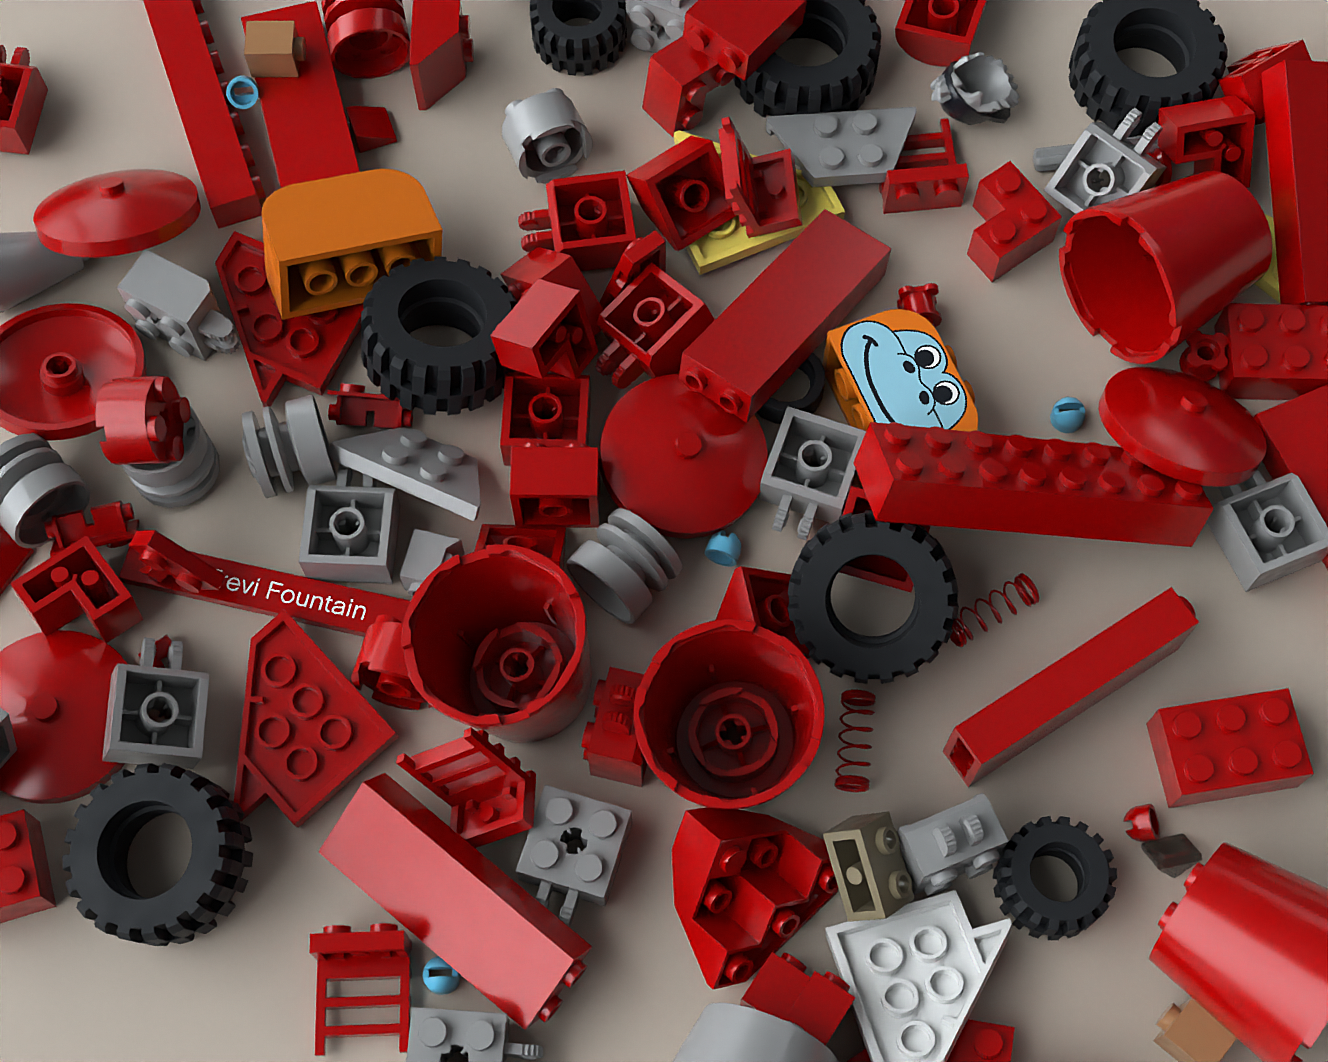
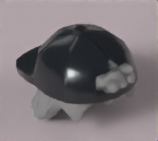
M983 52L963 56L958 61H953L930 86L934 90L931 97L932 101L940 102L943 111L948 116L967 125H974L987 120L1004 123L1010 117V108L1018 105L1020 96L1015 91L1018 85L1012 82L1014 76L1006 73L1007 66L1003 64V60H995L991 55L985 57Z

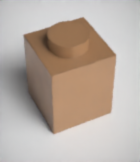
M247 21L244 56L251 77H299L300 61L306 60V42L304 37L298 36L294 21Z
M1190 999L1179 1007L1172 1003L1156 1022V1025L1162 1030L1153 1041L1178 1062H1220L1237 1038L1196 1001Z

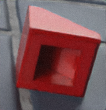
M345 107L360 153L397 142L385 107Z

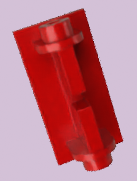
M341 383L340 391L327 390L328 395L337 397V403L330 404L328 410L329 420L336 421L337 425L367 427L368 411L375 412L373 427L390 429L412 427L413 411L400 406V400L397 397L392 401L382 393H365V386Z
M120 500L91 507L90 511L94 522L89 524L86 522L83 509L52 516V521L44 523L47 537L49 539L56 537L50 551V556L56 555L86 535L95 547L107 545L108 548H117L130 543L140 524L139 519L132 520L135 519L132 504H123Z

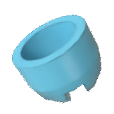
M240 75L230 81L227 86L226 95L234 107L248 109L258 100L259 87L251 77ZM252 86L254 91L235 95L234 88Z
M1069 396L1061 398L1055 403L1051 411L1050 421L1058 431L1073 433L1081 427L1085 419V408L1083 403L1077 398ZM1059 409H1073V410H1068V411L1059 412Z
M721 530L710 538L704 552L705 556L719 565L735 566L741 554V541L733 532L729 537H726V531Z
M439 956L430 959L423 969L425 985L431 992L437 995H446L453 992L460 983L461 975ZM452 969V976L430 977L429 974L430 970Z

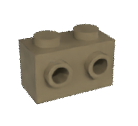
M889 811L851 816L823 833L848 922L886 919L915 899L912 891V880L906 870L899 846V836L893 826Z

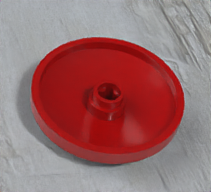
M156 169L121 170L91 176L55 191L39 204L34 212L33 221L39 241L46 248L54 252L74 257H110L142 251L175 238L191 227L197 220L201 212V204L197 187L190 179L183 175Z
M60 303L38 307L21 313L0 326V427L16 435L35 433L48 441L73 439L104 428L96 427L95 420L96 402L101 387L105 383H112L114 378L146 376V358L137 333L118 315L100 307L78 303Z
M1159 367L1129 368L1112 376L1100 397L1099 415L1111 437L1134 458L1172 478L1203 486H1233L1250 479L1256 473L1266 454L1265 435L1250 412L1224 391L1194 376Z
M679 374L655 377L629 390L620 398L610 412L599 444L600 472L606 489L616 505L641 517L661 535L674 538L691 539L709 536L737 522L749 510L760 493V483L768 461L766 439L755 415L748 422H745L736 415L725 412L714 401L699 392L689 389L684 382L679 380Z
M56 630L47 636L41 632L24 637L0 651V708L9 713L17 751L0 769V791L13 798L30 803H63L89 794L98 784H106L111 780L113 774L122 769L125 763L102 761L111 674L117 663L128 664L113 647L92 635L82 632Z

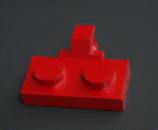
M156 530L136 531L129 544V547L142 554L139 559L145 565L143 568H140L139 572L157 582L163 581L170 575L176 579L175 582L191 592L199 593L200 590H218L225 578V574Z

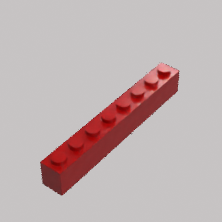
M143 0L203 189L218 229L262 216V207L259 200L267 197L259 175L251 177L249 168L256 166L249 144H240L238 136L244 135L245 132L238 111L234 113L229 111L228 105H231L226 95L228 81H219L218 74L225 72L218 51H209L208 44L215 43L207 20L200 22L198 18L199 14L205 13L201 0Z

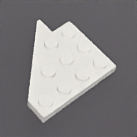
M953 890L909 903L886 919L847 921L825 928L826 938L840 977L850 986L848 993L855 997L851 1008L871 1062H947L1011 934L1012 923L1010 918L972 929L957 891Z

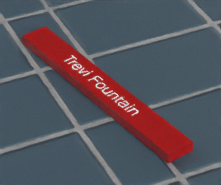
M131 547L128 549L118 577L122 583L276 617L285 609L296 622L365 637L367 628L375 623L379 615H390L403 623L410 600L195 552L190 553L225 574V578L218 590H200L199 593H194L178 585L175 582L176 579L170 575L161 582L152 580L139 572L140 568H143L145 565L139 559L142 554Z

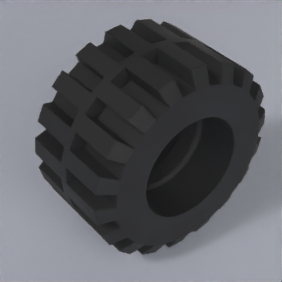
M625 0L530 1V22L534 49L537 54L540 53L541 60L546 65L552 63L553 70L561 72L565 69L568 75L576 76L577 72L584 71V76L591 75L593 69L597 68L600 72L606 69L607 62L614 63L619 58V52H623L626 45L625 39L627 38ZM574 18H586L593 21L584 26L565 24L566 21Z
M1051 816L1041 817L1035 824L1030 821L1023 825L1019 832H1015L1000 852L1001 859L998 860V864L993 870V879H997V884L993 888L995 898H1002L1003 904L999 908L1004 916L1008 913L1013 915L1015 920L1012 924L1020 930L1025 926L1030 929L1029 936L1039 938L1044 934L1048 935V940H1059L1062 936H1067V939L1074 937L1100 918L1108 909V902L1114 898L1116 887H1113L1112 883L1117 879V868H1110L1109 863L1114 859L1110 849L1102 851L1099 845L1104 839L1098 833L1093 837L1085 833L1089 827L1088 825L1080 821L1075 827L1071 826L1070 817L1060 816L1056 822H1052ZM1053 856L1067 863L1077 879L1078 889L1076 897L1071 901L1058 902L1042 895L1034 886L1030 875V864L1034 858Z

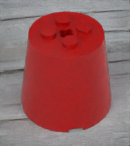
M1204 171L1080 211L1066 223L1063 229L1067 234L1065 246L1059 248V265L1066 293L1077 316L1092 336L1100 334L1112 345L1110 352L1115 356L1131 363L1148 364L1170 353L1265 275L1272 259V236L1261 206L1241 182L1223 172Z
M507 544L485 545L486 549L474 551L461 557L457 554L439 565L427 576L413 595L405 613L402 625L401 647L404 649L405 661L411 682L421 696L437 711L478 730H485L490 735L517 743H530L545 740L560 733L578 717L584 708L592 683L587 620L582 600L574 584L567 574L553 561L528 548ZM520 669L526 672L523 676L521 674L519 677L516 676Z
M722 619L701 623L684 630L665 643L653 656L652 662L644 673L640 685L637 687L634 701V727L639 747L646 762L654 774L669 789L684 799L705 807L743 809L760 805L776 798L802 777L813 761L821 742L825 719L824 700L814 669L804 654L790 640L771 630L758 626L754 622ZM735 727L738 733L746 732V735L741 736V743L733 745L730 740H722V738L728 737L726 730Z
M1224 842L1214 852L1205 866L1200 862L1195 865L1183 885L1186 887V894L1179 904L1172 902L1162 915L1158 926L1163 931L1150 953L1149 960L1263 1062H1302L1303 1060L1294 1053L1300 1044L1307 1049L1311 1048L1328 1023V888Z

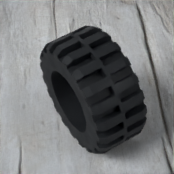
M807 0L803 24L787 40L794 38L815 39L831 47L838 56L822 65L800 66L787 62L774 52L747 80L743 81L735 75L733 81L735 86L740 89L742 99L748 105L754 103V111L764 118L767 115L782 116L850 111V109L852 111L858 110L865 102V96L871 93L874 86L881 50V29L876 23L877 17L873 9L869 5L865 6V0Z
M1103 0V2L1096 3L1089 10L1087 18L1083 19L1069 62L1070 87L1076 90L1074 97L1081 108L1086 106V114L1096 122L1099 119L1114 131L1117 130L1127 114L1136 108L1142 112V116L1138 125L1128 136L1136 137L1137 135H1143L1145 130L1156 122L1158 124L1159 108L1212 99L1219 85L1218 80L1224 74L1225 62L1228 57V49L1225 42H1223L1225 39L1224 33L1219 24L1214 26L1216 19L1208 9L1203 11L1199 7L1200 2L1198 0ZM1129 48H1143L1154 51L1165 57L1174 66L1177 74L1167 77H1150L1137 73L1126 66L1116 52Z
M435 256L434 261H424V258L412 260L409 266L404 267L401 264L391 269L389 277L383 275L373 284V289L367 293L363 302V311L361 312V358L363 366L367 369V376L376 387L381 386L380 392L393 401L397 397L400 400V406L412 411L415 407L423 409L424 414L436 416V411L447 412V416L458 415L461 413V409L468 408L469 411H473L484 406L485 399L488 402L493 401L502 394V388L504 389L505 375L508 372H514L513 369L501 366L490 336L497 325L503 321L518 303L515 296L511 292L508 293V287L498 277L492 279V273L480 265L477 269L471 267L469 261L462 259L453 262L446 261V257ZM444 325L457 328L470 335L473 339L460 345L441 347L423 343L412 337L410 333L426 326Z
M865 510V513L854 515L849 513L840 516L839 520L831 524L827 523L817 531V534L811 540L807 541L795 562L789 581L788 612L790 621L794 623L795 635L801 645L805 644L810 651L809 656L818 665L821 662L830 667V673L842 678L843 674L854 677V682L868 684V679H880L881 684L894 682V677L905 674L906 677H909L919 672L918 667L926 661L930 664L939 655L938 649L943 642H948L953 632L952 625L958 615L959 591L951 562L944 548L936 538L934 539L927 532L926 528L918 524L876 521L872 510ZM867 555L883 556L897 562L910 576L915 589V602L910 616L897 630L881 636H865L849 630L837 618L831 603L832 584L838 572L847 563L856 558Z
M152 763L137 765L135 773L123 769L111 776L113 784L110 786L102 783L98 784L90 792V795L94 798L88 806L80 804L73 815L79 818L75 830L68 829L64 842L71 844L70 854L62 856L63 870L72 874V878L65 883L69 895L81 899L77 903L76 908L84 918L95 920V927L104 933L118 936L119 939L152 946H167L169 942L183 944L193 941L195 932L207 934L217 927V922L214 918L218 914L228 917L236 907L231 899L236 891L244 893L249 881L241 878L244 867H252L253 853L245 850V843L252 841L250 827L240 822L245 815L238 803L229 799L230 794L221 786L177 765L163 763L158 767ZM166 813H176L185 819L191 833L192 852L188 867L181 879L165 893L153 898L142 897L135 891L128 876L127 858L131 843L139 830L149 821Z

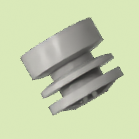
M313 395L286 401V421L282 423L278 422L273 410L269 406L264 407L263 417L266 427L260 428L253 411L242 413V442L252 476L256 478L261 486L265 498L278 496L275 477L279 475L286 492L294 491V471L301 470L308 485H318L337 479L334 461L329 459L328 456L330 446Z
M191 406L190 419L187 423H184L182 439L184 455L181 461L121 465L141 496L153 505L173 508L186 506L202 498L214 485L220 471L219 454Z
M35 433L21 434L0 445V525L19 546L26 548L42 546L56 538L49 539L47 537L44 523L52 521V516L82 509L84 512L89 504L91 491L88 484L70 465L64 464L60 454L51 448L47 440Z
M618 508L608 517V524L604 523L596 529L597 537L601 544L592 540L585 541L566 561V565L573 579L594 602L618 620L631 624L652 604V595L648 588L658 592L665 590L668 586V579L676 578L682 571V562L668 541L655 528L631 511Z

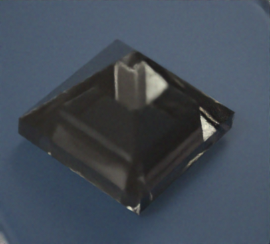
M1183 833L1141 843L1143 852L1157 869L1172 878L1179 876L1202 861V854Z

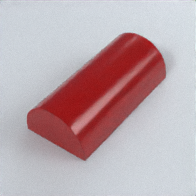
M905 0L895 27L896 40L899 46L912 58L925 64L947 67L953 61H958L961 57L969 55L988 0Z

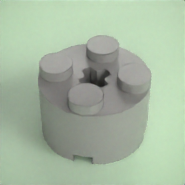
M552 88L525 100H515L506 107L505 115L507 117L502 125V137L521 175L526 179L529 176L535 178L537 183L546 184L553 179L566 178L578 170L576 163L583 155L587 160L591 154L593 147L592 137L572 100L560 88Z

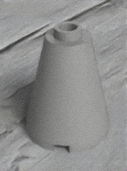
M37 232L0 233V312L3 313L84 269L83 261L89 260V257H74L54 252L46 248L39 241Z

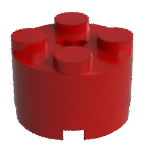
M168 376L114 378L112 383H105L101 387L96 402L95 420L96 427H104L107 441H99L105 457L115 465L181 461L184 455V444L182 441L184 423L189 421L191 410L188 399L179 396L175 385Z
M379 615L375 623L367 628L351 675V682L359 691H361L363 684L373 690L371 698L380 703L405 710H419L421 703L427 701L417 691L408 675L404 649L401 647L403 623L393 616Z

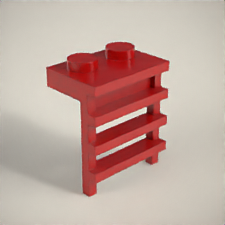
M730 117L721 118L723 128L718 129L726 201L728 204L732 203L733 213L739 215L741 226H746L748 238L802 226L795 158L791 149L752 158Z
M948 118L940 119L941 132L907 136L903 151L944 147L945 152L900 156L896 169L888 170L885 182L879 183V191L883 199V214L961 207L969 180L967 163L957 164Z
M471 727L464 730L463 737L411 757L405 753L397 756L396 764L451 806L450 827L474 848L534 827L536 773L532 770L524 772L520 768L521 761L516 756L509 759L504 755L505 747L502 744L492 745L488 742L489 733L485 730L475 731Z
M379 923L370 925V931L351 932L352 927L330 925L323 927V933L310 934L309 953L317 960L315 1056L326 1055V1038L399 1035V1052L407 1053L410 1031L412 941L406 932L398 930V925ZM400 979V995L327 998V982ZM400 1007V1023L326 1026L327 1010Z

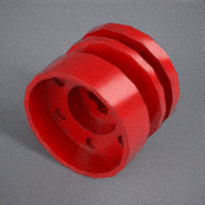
M402 0L321 1L332 63L339 72L353 78L372 79L396 72L409 61L411 43Z

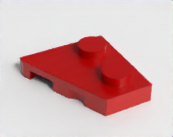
M656 230L644 238H636L623 252L599 302L603 310L651 262L666 273V241Z

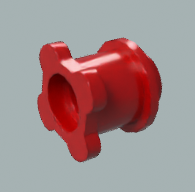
M928 283L924 286L915 287L908 285L898 290L900 298L896 302L898 309L909 310L923 316L935 328L942 322L941 313L936 311L935 306L937 304L935 295L939 293L937 284Z
M1197 330L1186 339L1189 347L1182 352L1179 360L1180 370L1183 373L1208 382L1214 379L1219 371L1226 368L1228 364V359L1225 356V347L1228 344L1226 335L1220 332L1214 335L1202 334Z

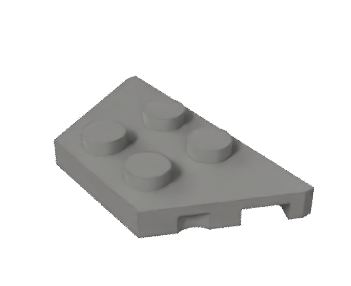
M916 107L767 116L766 131L770 136L775 134L785 146V149H791L795 158V164L800 167L803 177L812 187L885 182L887 171L896 169L897 161L902 154L917 111Z
M404 427L336 440L330 444L329 459L472 521L477 519L481 505L477 458L465 454L459 447L444 445L426 437L419 430Z

